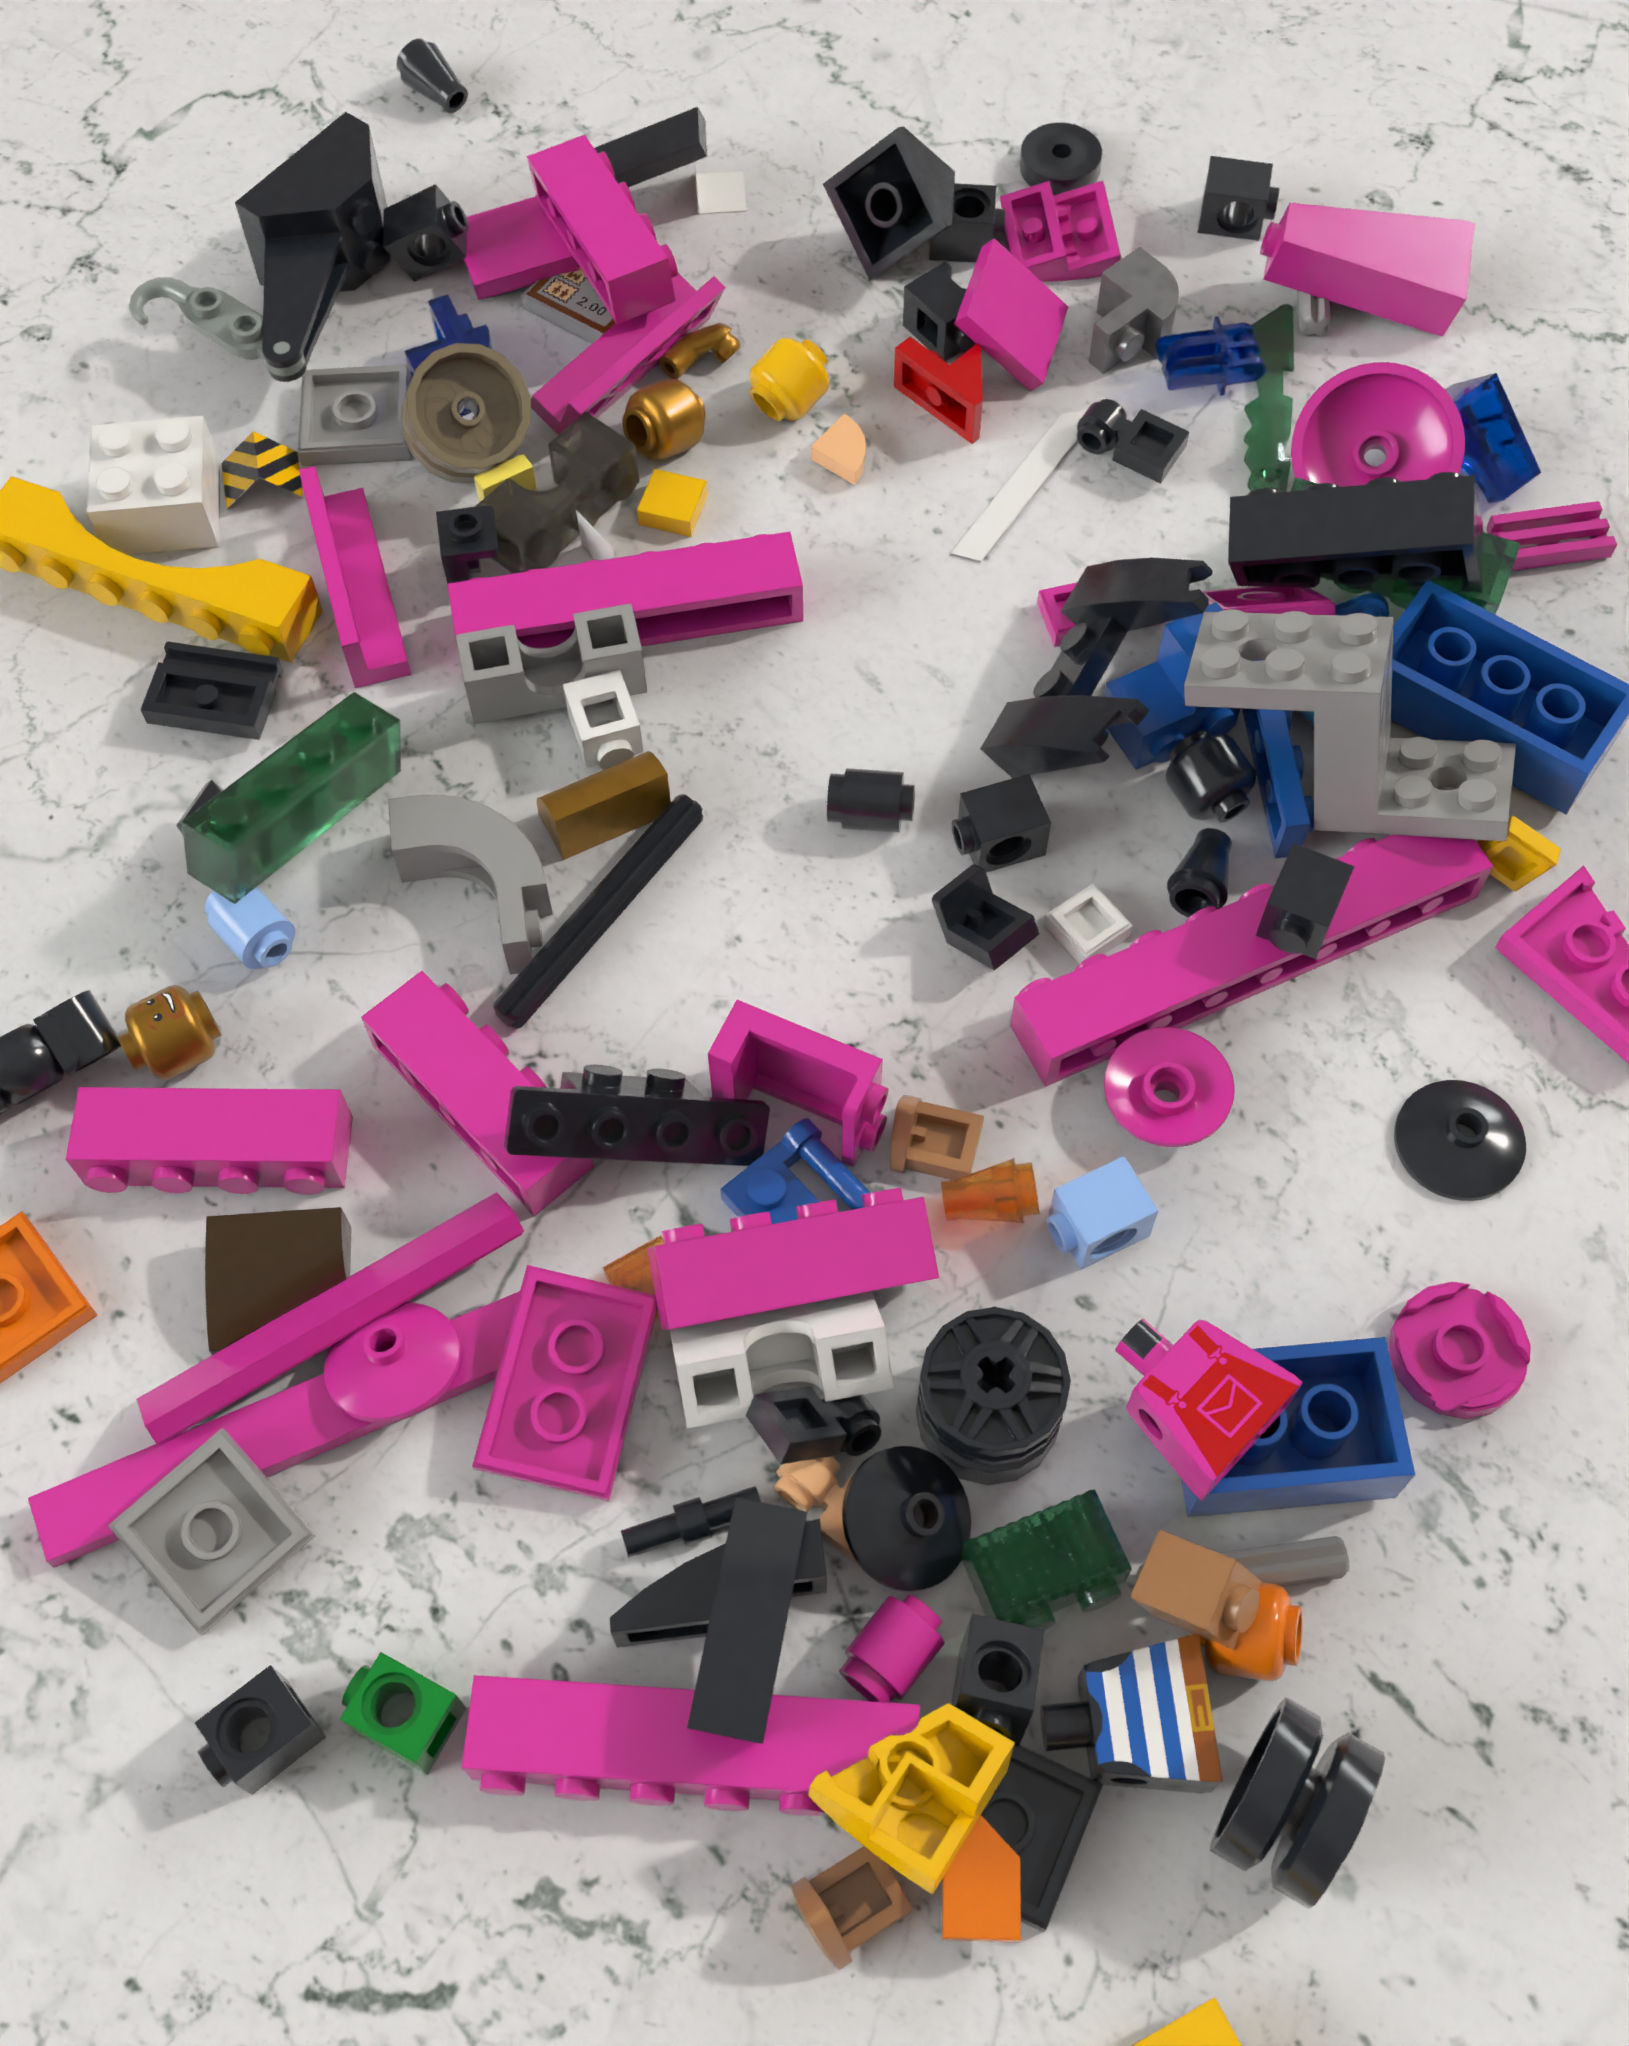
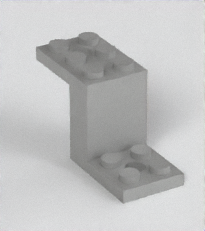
M1236 609L1204 612L1184 684L1185 706L1314 711V830L1507 841L1516 743H1497L1490 740H1431L1425 737L1409 739L1390 738L1394 617H1373L1365 613H1353L1347 616L1309 615L1300 611H1290L1283 614L1245 613ZM1443 786H1450V787H1455V788H1458V789H1455V790H1440V789H1437V788H1438V787H1443Z

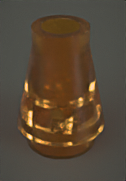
M1015 1158L958 1179L941 1182L943 1205L947 1221L968 1219L1025 1223L1024 1216L1040 1214L1032 1162L1016 1164Z

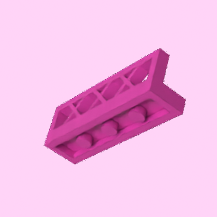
M678 273V276L672 278L676 302L620 324H614L532 395L531 409L569 444L660 364V358L684 335L698 330L710 319L726 288L715 276L696 291Z
M316 466L299 469L342 650L354 687L359 688L412 675L364 489L358 488L324 496Z

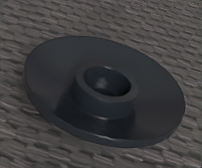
M1443 1080L1425 1085L1405 1101L1395 1121L1394 1143L1402 1165L1421 1186L1445 1198L1459 1201H1475L1494 1196L1513 1182L1525 1160L1526 1137L1517 1114L1499 1095L1476 1083L1462 1080ZM1456 1124L1469 1127L1476 1136L1466 1137L1457 1130Z
M914 1446L887 1448L876 1452L862 1462L847 1485L842 1506V1523L846 1542L858 1565L872 1579L894 1590L918 1591L940 1584L956 1570L969 1544L971 1512L967 1495L959 1478L941 1458L927 1450ZM916 1503L920 1505L923 1511V1528L915 1522L913 1516Z

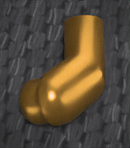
M717 323L684 335L660 358V366L670 378L679 379L709 350L713 352L719 362H726L740 349V341L730 332L732 330L731 327Z

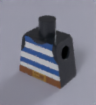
M1188 1635L1085 1664L1078 1675L1079 1702L1040 1706L1041 1730L1045 1751L1086 1748L1090 1777L1092 1780L1103 1785L1190 1793H1211L1223 1782L1199 1635Z

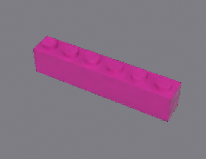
M790 531L776 534H759L750 538L717 543H701L696 546L658 552L648 551L639 555L613 559L589 560L580 564L554 568L531 569L526 572L489 578L478 577L468 581L447 584L455 635L514 624L518 640L525 646L537 649L555 647L567 641L575 630L574 613L630 603L632 604L641 647L804 621L803 583Z
M474 1675L461 1768L472 1780H481V1792L495 1795H524L527 1783L555 1785L554 1796L569 1800L596 1801L599 1800L600 1789L630 1790L629 1801L642 1805L671 1806L674 1805L675 1794L705 1796L704 1807L710 1809L746 1811L749 1810L750 1799L780 1801L779 1812L798 1816L824 1815V1811L808 1796L809 1786L815 1777L826 1770L830 1776H833L866 1758L869 1747L889 1735H905L912 1732L919 1724L921 1705L772 1695L763 1744L688 1729L687 1725L695 1692L692 1689Z

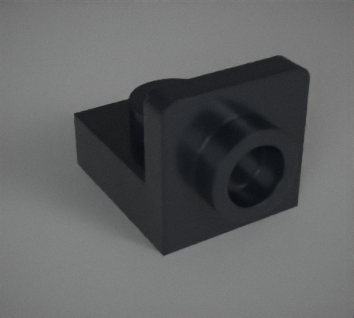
M491 505L436 512L440 555L447 584L472 579L471 574L481 573L480 559L493 558L499 555L494 508Z

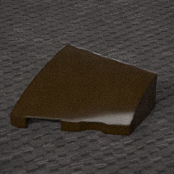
M341 1207L206 1217V1319L208 1347L212 1355L350 1277L351 1225Z

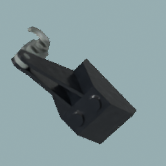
M348 112L343 113L235 202L259 284L264 286L263 316L216 288H196L178 279L158 277L146 281L137 287L131 295L129 310L132 317L139 324L146 325L148 317L143 312L144 305L154 298H169L178 304L189 325L194 330L227 351L249 360L260 357L264 358L270 376L277 381L291 382L300 378L306 371L313 349L339 292L357 290L373 275L380 272L391 260V255L383 248V209L388 206L370 127L367 123Z

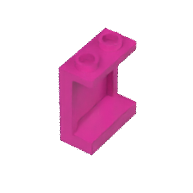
M736 1000L707 1053L712 1098L748 1100L752 1090L756 1089L842 1126V1163L855 1167L863 1149L870 1152L875 1150L886 1126L887 1116L881 1114L884 1108L889 1088L882 1085L883 1059L750 1004Z

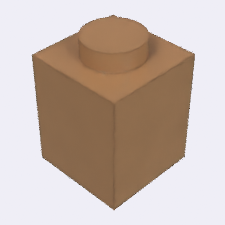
M1159 1529L1130 1598L1158 1619L1234 1650L1239 1632H1246L1256 1618L1260 1603L1258 1591L1262 1581L1237 1560Z

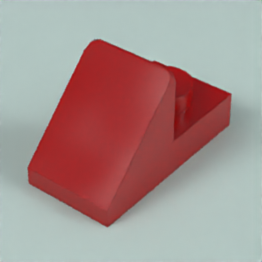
M908 337L895 347L894 388L971 444L975 443L980 438L983 405L981 345L979 343L974 345L950 365L937 352L928 350L912 337Z

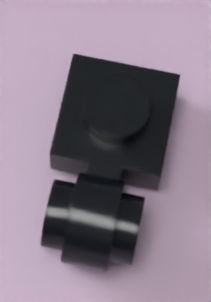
M1102 399L1099 402L1092 403L1077 424V440L1086 451L1093 454H1101L1114 448L1112 461L1160 484L1186 448L1190 433L1143 409H1140L1133 421L1127 420L1124 408L1111 399Z
M812 1387L755 1394L745 1415L780 1464L838 1455L839 1451L846 1452L850 1456H859L872 1449L882 1434L879 1426L880 1415L864 1395L825 1402V1399L821 1400Z

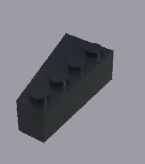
M1442 472L1434 474L1426 480L1403 482L1395 478H1377L1368 482L1367 485L1340 487L1332 483H1319L1308 487L1307 490L1290 492L1262 488L1253 490L1245 496L1230 497L1228 564L1238 586L1315 588L1320 584V577H1329L1335 583L1347 586V589H1370L1372 584L1379 579H1397L1407 582V590L1420 591L1427 580L1432 582L1433 580L1461 581V592H1483V522L1475 475L1463 476L1455 472Z

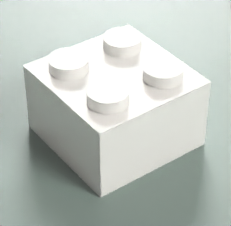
M204 415L91 425L87 515L100 541L126 555L219 547L220 459Z

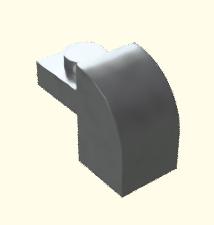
M1141 247L1102 272L1096 311L1102 318L1094 323L1089 363L1103 374L1120 362L1131 360L1141 348L1155 359H1158L1165 352L1171 340L1179 298L1178 284L1171 271Z

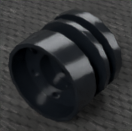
M999 1307L966 1311L943 1325L926 1348L920 1374L916 1416L921 1440L928 1451L948 1464L959 1479L983 1485L1016 1481L1039 1467L1055 1444L1066 1409L1071 1383L1065 1352L1049 1329L1025 1313ZM982 1379L991 1385L997 1383L1000 1379L1007 1383L1005 1393L997 1387L986 1393L981 1389Z

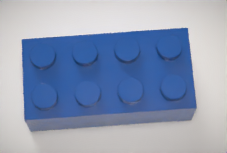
M1427 580L1393 626L1391 720L1431 740H1490L1497 743H1516L1512 786L1567 815L1629 719V684Z

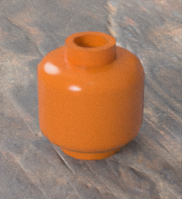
M1261 1584L1258 1591L1260 1603L1256 1618L1246 1632H1239L1234 1650L1199 1636L1201 1646H1206L1207 1660L1214 1672L1222 1675L1276 1681L1281 1678L1287 1665H1298L1302 1644L1303 1611L1301 1606L1291 1605L1289 1594L1283 1587L1276 1584Z

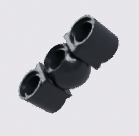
M90 990L84 991L53 1007L41 1016L34 1018L33 1021L36 1025L25 1024L0 1037V1115L11 1109L9 1104H20L61 1081L64 1072L66 1075L71 1076L122 1047L118 1040V1035Z

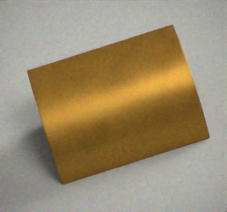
M647 751L537 798L538 814L562 859L570 858L655 821L671 803L668 773L652 752Z

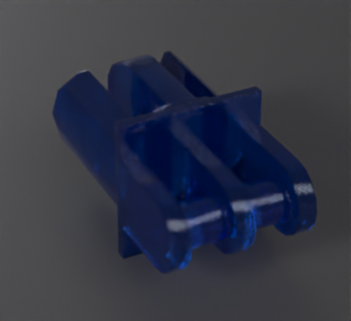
M1215 316L1212 329L1171 334L1158 338L1155 343V352L1162 364L1161 369L1166 380L1167 389L1174 391L1217 385L1221 396L1225 394L1226 385L1253 382L1263 377L1267 367L1265 361L1258 358L1260 347L1256 341L1252 340L1254 337L1252 326L1248 323L1222 325L1219 316Z

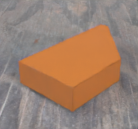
M980 1815L942 1878V1940L1019 1943L1021 1941L1020 1857Z

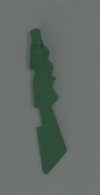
M1283 304L1247 327L1244 332L1259 394L1258 398L1244 406V411L1252 425L1244 436V442L1249 446L1245 453L1244 462L1251 472L1247 485L1250 491L1270 488L1280 492H1287L1291 457L1285 456V448L1291 434L1293 398L1283 394V371L1293 372L1294 326L1293 307L1290 304Z

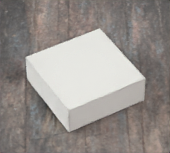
M1094 883L1047 913L1044 921L1046 929L1078 964L1093 955L1107 953L1129 938L1133 925Z

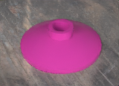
M1157 1027L1146 1029L1130 1036L1117 1047L1110 1057L1104 1076L1105 1099L1114 1118L1133 1136L1157 1146L1184 1147L1207 1139L1223 1125L1234 1101L1235 1085L1233 1074L1222 1053L1205 1038L1180 1028ZM1168 1090L1176 1096L1177 1101H1162L1155 1096V1092Z
M405 1302L331 1345L324 1366V1379L327 1390L334 1403L343 1412L362 1421L385 1423L411 1417L435 1403L452 1384L461 1362L460 1340L453 1324L444 1314L424 1304Z

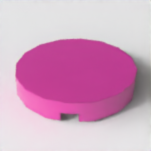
M1448 1282L1428 1286L1407 1301L1390 1331V1359L1398 1381L1413 1399L1437 1414L1462 1419L1489 1415L1509 1402L1521 1388L1527 1374V1365L1530 1362L1531 1344L1522 1320L1503 1299L1489 1291L1484 1294L1476 1289L1468 1288L1470 1284Z

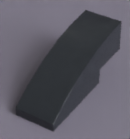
M738 1497L735 1498L687 1725L688 1729L763 1744L805 1528L806 1511Z
M820 1518L805 1522L792 1597L827 1593V1572ZM725 1544L675 1568L644 1588L609 1617L610 1632L616 1647L706 1637Z

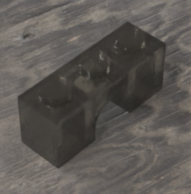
M585 412L548 444L554 482L558 484L557 487L546 491H532L508 478L476 505H491L494 508L500 553L497 557L491 559L512 574L526 572L531 569L547 568L553 564L560 552L580 535L576 510L594 527L598 519L618 501L628 498L636 485L640 483L636 445L588 412Z

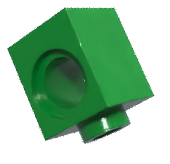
M380 1652L371 1667L367 1665L362 1666L349 1682L342 1698V1705L346 1709L340 1720L354 1733L428 1775L467 1708L453 1692ZM396 1694H413L415 1697V1708L409 1720L398 1727H384L381 1722V1713L385 1703Z

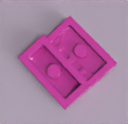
M1103 180L1054 196L1049 181L999 196L1001 208L1005 209V228L1010 252L1040 281H1069L1102 276V272L1122 259Z

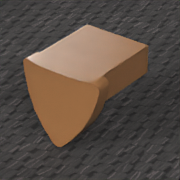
M903 1095L897 1103L894 1116L890 1170L904 1173L905 1169L969 1184L983 1128L984 1116L923 1102L922 1098Z
M865 1846L859 1848L810 1881L804 1876L791 1885L796 1905L809 1932L826 1958L838 1970L853 1962L850 1956L851 1952L913 1912L912 1905L888 1864Z

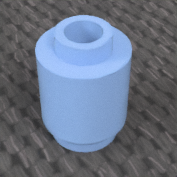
M241 879L228 880L215 888L207 898L205 913L209 916L208 924L210 928L247 968L273 967L281 963L289 955L295 937V927L256 885L246 884Z

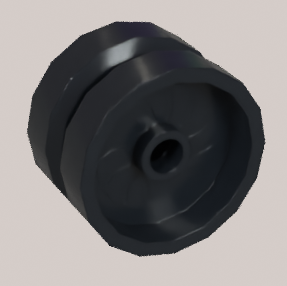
M1285 1697L1266 1724L1241 1771L1217 1824L1211 1841L1210 1851L1246 1871L1263 1861L1280 1834L1282 1837L1271 1865L1273 1888L1309 1909L1315 1906L1325 1893L1360 1833L1382 1775L1385 1756L1384 1752L1347 1733L1333 1741L1319 1760L1315 1769L1312 1768L1323 1738L1321 1717Z

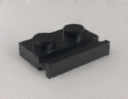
M166 641L164 646L165 658L163 663L158 662L140 709L146 723L260 740L276 695L274 687L277 678H282L284 672L279 657Z

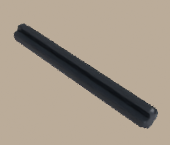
M686 794L676 796L495 1000L493 1004L495 1014L503 1023H506L513 1029L523 1027L703 821V808L697 801L692 800Z

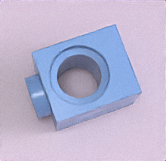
M1123 1156L1054 1189L1049 1217L1046 1218V1223L1058 1249L1064 1254L1070 1251L1082 1270L1149 1237L1158 1214V1209L1129 1162Z

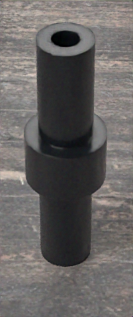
M756 1486L702 1503L700 1497L673 1505L674 1513L620 1530L628 1557L630 1558L683 1540L686 1547L712 1538L711 1530L730 1524L736 1497L761 1502Z

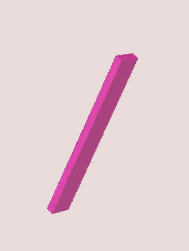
M519 1292L450 1320L460 1340L461 1362L450 1387L428 1408L496 1379ZM324 1374L316 1376L178 1434L163 1444L152 1445L28 1497L46 1562L55 1568L118 1541L119 1538L108 1525L221 1428L227 1430L262 1473L268 1477L397 1421L373 1423L349 1416L332 1400L325 1384Z

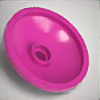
M1373 362L1361 364L1342 371L1326 381L1313 393L1300 412L1291 444V462L1294 477L1299 490L1302 491L1319 483H1332L1340 487L1367 485L1368 482L1377 478H1395L1403 482L1426 480L1430 476L1442 472L1459 473L1465 451L1464 427L1460 413L1451 396L1429 375L1413 367L1398 363ZM1378 449L1385 454L1386 460L1381 465L1372 466L1366 462L1364 455L1369 450Z

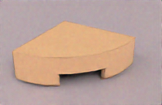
M844 413L811 446V460L853 485H856L864 472L866 441L859 425Z

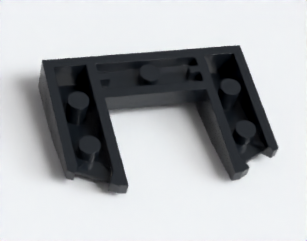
M1152 557L1114 560L1087 566L1061 609V612L1075 626L1063 637L1060 643L1062 651L1054 665L1035 685L1033 690L1034 698L1006 703L980 749L1011 778L1026 774L1033 775L1104 763L1110 757L1101 748L1109 735L1106 729L1112 725L1128 722L1138 726L1146 717L1149 709L1139 699L1092 696L1094 690L1128 631L1204 613L1209 599L1200 589L1189 591V586L1191 583L1207 579L1212 575L1213 570L1204 561Z

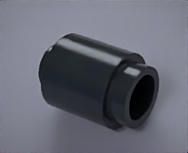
M846 768L845 774H830L827 795L828 822H841L842 829L900 833L901 821H913L915 785L904 784V772Z

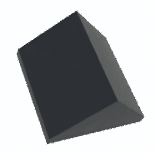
M904 126L896 128L823 183L869 280L876 279L952 226L955 171Z

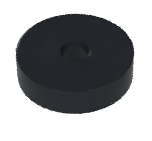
M1057 122L1039 126L1032 130L1023 140L1020 155L1021 175L1030 186L1049 181L1053 196L1093 184L1097 181L1100 174L1102 146L1093 133L1075 124Z

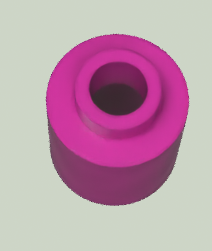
M908 1594L903 1602L888 1596L845 1650L848 1660L841 1667L839 1673L868 1701L890 1703L894 1697L902 1700L944 1646L943 1638L936 1631L942 1624V1620L931 1608L913 1595Z

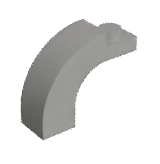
M416 795L388 799L391 849L402 883L455 877L472 881L489 891L498 903L501 942L510 975L519 974L533 959L532 948L543 946L540 917L553 915L544 870L531 842L505 816L475 801L447 795Z

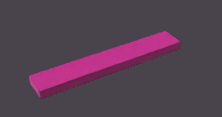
M496 1192L351 1275L345 1281L136 1399L146 1429L156 1445L165 1443L522 1235L524 1229L515 1212Z

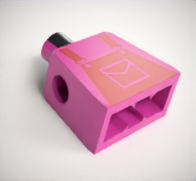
M1141 1319L1128 1331L1115 1349L1121 1357L1144 1376L1135 1386L1126 1406L1129 1415L1190 1490L1202 1501L1290 1405L1303 1383L1286 1369L1208 1321L1200 1319L1174 1345L1146 1320Z

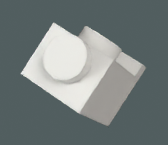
M620 669L563 684L569 721L578 741L586 768L600 765L605 770L633 758L636 754L643 753L640 724ZM613 699V700H611V701H607V702H604V703H600V704H596V705H593V706H589V707L583 708L584 706H587V705H591V704H595V703H598V702H602V701H606V700Z

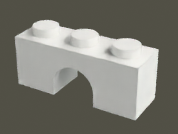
M872 1291L670 1329L687 1429L745 1418L755 1394H760L769 1387L786 1382H808L818 1386L823 1392L825 1402L894 1389L885 1325Z

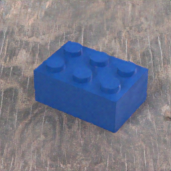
M1386 1337L1253 1349L1294 1374L1303 1382L1290 1405L1203 1501L1181 1479L1187 1517L1396 1498L1416 1474Z

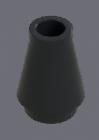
M414 39L403 47L396 62L402 82L440 105L448 113H454L461 109L468 98V90L460 83L438 46L433 42H426L423 39Z
M1206 828L1199 831L1193 845L1167 881L1169 901L1171 906L1181 915L1189 918L1203 908L1213 906L1216 909H1220L1225 905L1228 898L1229 853L1232 847V841L1225 832L1215 828Z

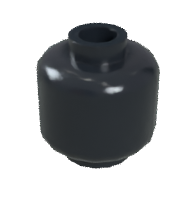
M1201 730L1182 740L1170 752L1168 758L1171 763L1166 770V782L1191 818L1202 821L1216 817L1220 823H1224L1238 816L1249 806L1250 800L1247 795L1256 783V772L1230 735L1223 733L1211 734L1208 730Z

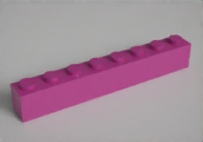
M1390 835L1378 841L1375 838H1367L1355 844L1345 855L1336 858L1355 867L1316 959L1302 953L1294 954L1282 951L1269 940L1256 936L1266 904L1275 886L1264 883L1251 888L1238 901L1220 909H1216L1213 906L1203 908L1191 915L1184 924L1164 933L1160 930L1147 932L1138 937L1129 948L1108 957L1106 954L1093 955L1081 962L1073 972L1054 980L1040 978L1029 983L1014 997L1010 1027L1044 1086L1047 1087L1109 1060L1122 1042L1138 1032L1157 1027H1184L1476 899L1493 865L1474 839Z

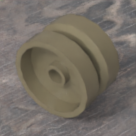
M454 343L433 351L415 369L401 408L402 434L412 456L429 473L450 482L475 483V475L502 464L515 456L524 441L531 422V396L520 371L503 354L481 344ZM464 408L472 411L474 416L472 420H466L459 413Z

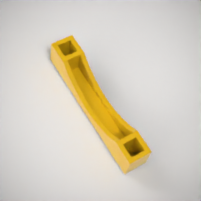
M10 476L0 490V568L15 573L19 570L42 578L56 588L66 589L69 587L92 595L103 604L109 606L119 604L142 612L153 621L159 623L169 621L192 629L203 638L209 640L219 638L242 646L252 654L279 657L280 660L289 663L293 661L323 613L311 575L263 559L229 566L206 568L164 566L139 560L107 546L89 533L70 512L60 492Z

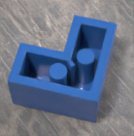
M1217 602L1208 605L1204 612H1220L1223 610ZM1204 613L1177 619L1165 624L1157 661L1105 685L1103 697L1139 699L1149 709L1146 717L1138 726L1128 722L1112 725L1107 728L1135 770L1155 761L1158 763L1170 761L1168 756L1173 748L1182 740L1198 731L1208 730L1211 734H1227L1237 723L1241 708L1185 706L1184 684Z

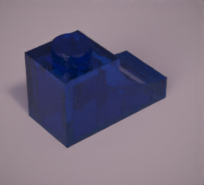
M1497 372L1452 384L1445 389L1457 406L1464 427L1465 451L1461 468L1469 476L1475 475L1476 483L1484 493L1488 503L1507 499L1542 473Z

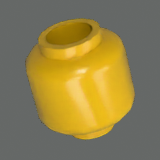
M787 337L777 340L750 369L752 388L749 390V394L752 400L763 413L774 421L780 422L783 418L797 421L803 418L829 389V376L824 367L828 362L827 357L815 343L808 339H804L801 343Z

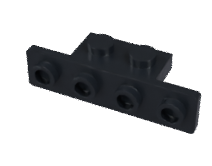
M586 1065L583 1068V1073L562 1072L560 1088L513 1087L510 1092L504 1147L511 1155L749 1166L764 1154L770 1107L761 1100L704 1097L686 1080L685 1074L674 1070L649 1069L647 1070L646 1077L623 1076L622 1070L612 1066Z

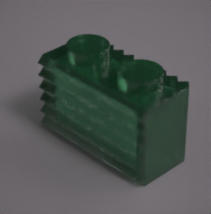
M1095 1489L1088 1490L1082 1495H1076L1069 1500H1064L1057 1505L1049 1506L1043 1511H1036L1030 1516L1022 1517L1018 1521L1010 1522L1003 1527H997L991 1532L983 1533L976 1538H970L963 1543L961 1553L963 1566L967 1571L968 1578L973 1585L974 1592L978 1596L986 1617L1044 1631L1056 1623L1053 1613L1079 1603L1082 1612H1090L1118 1599L1122 1595L1118 1585L1126 1582L1132 1570Z

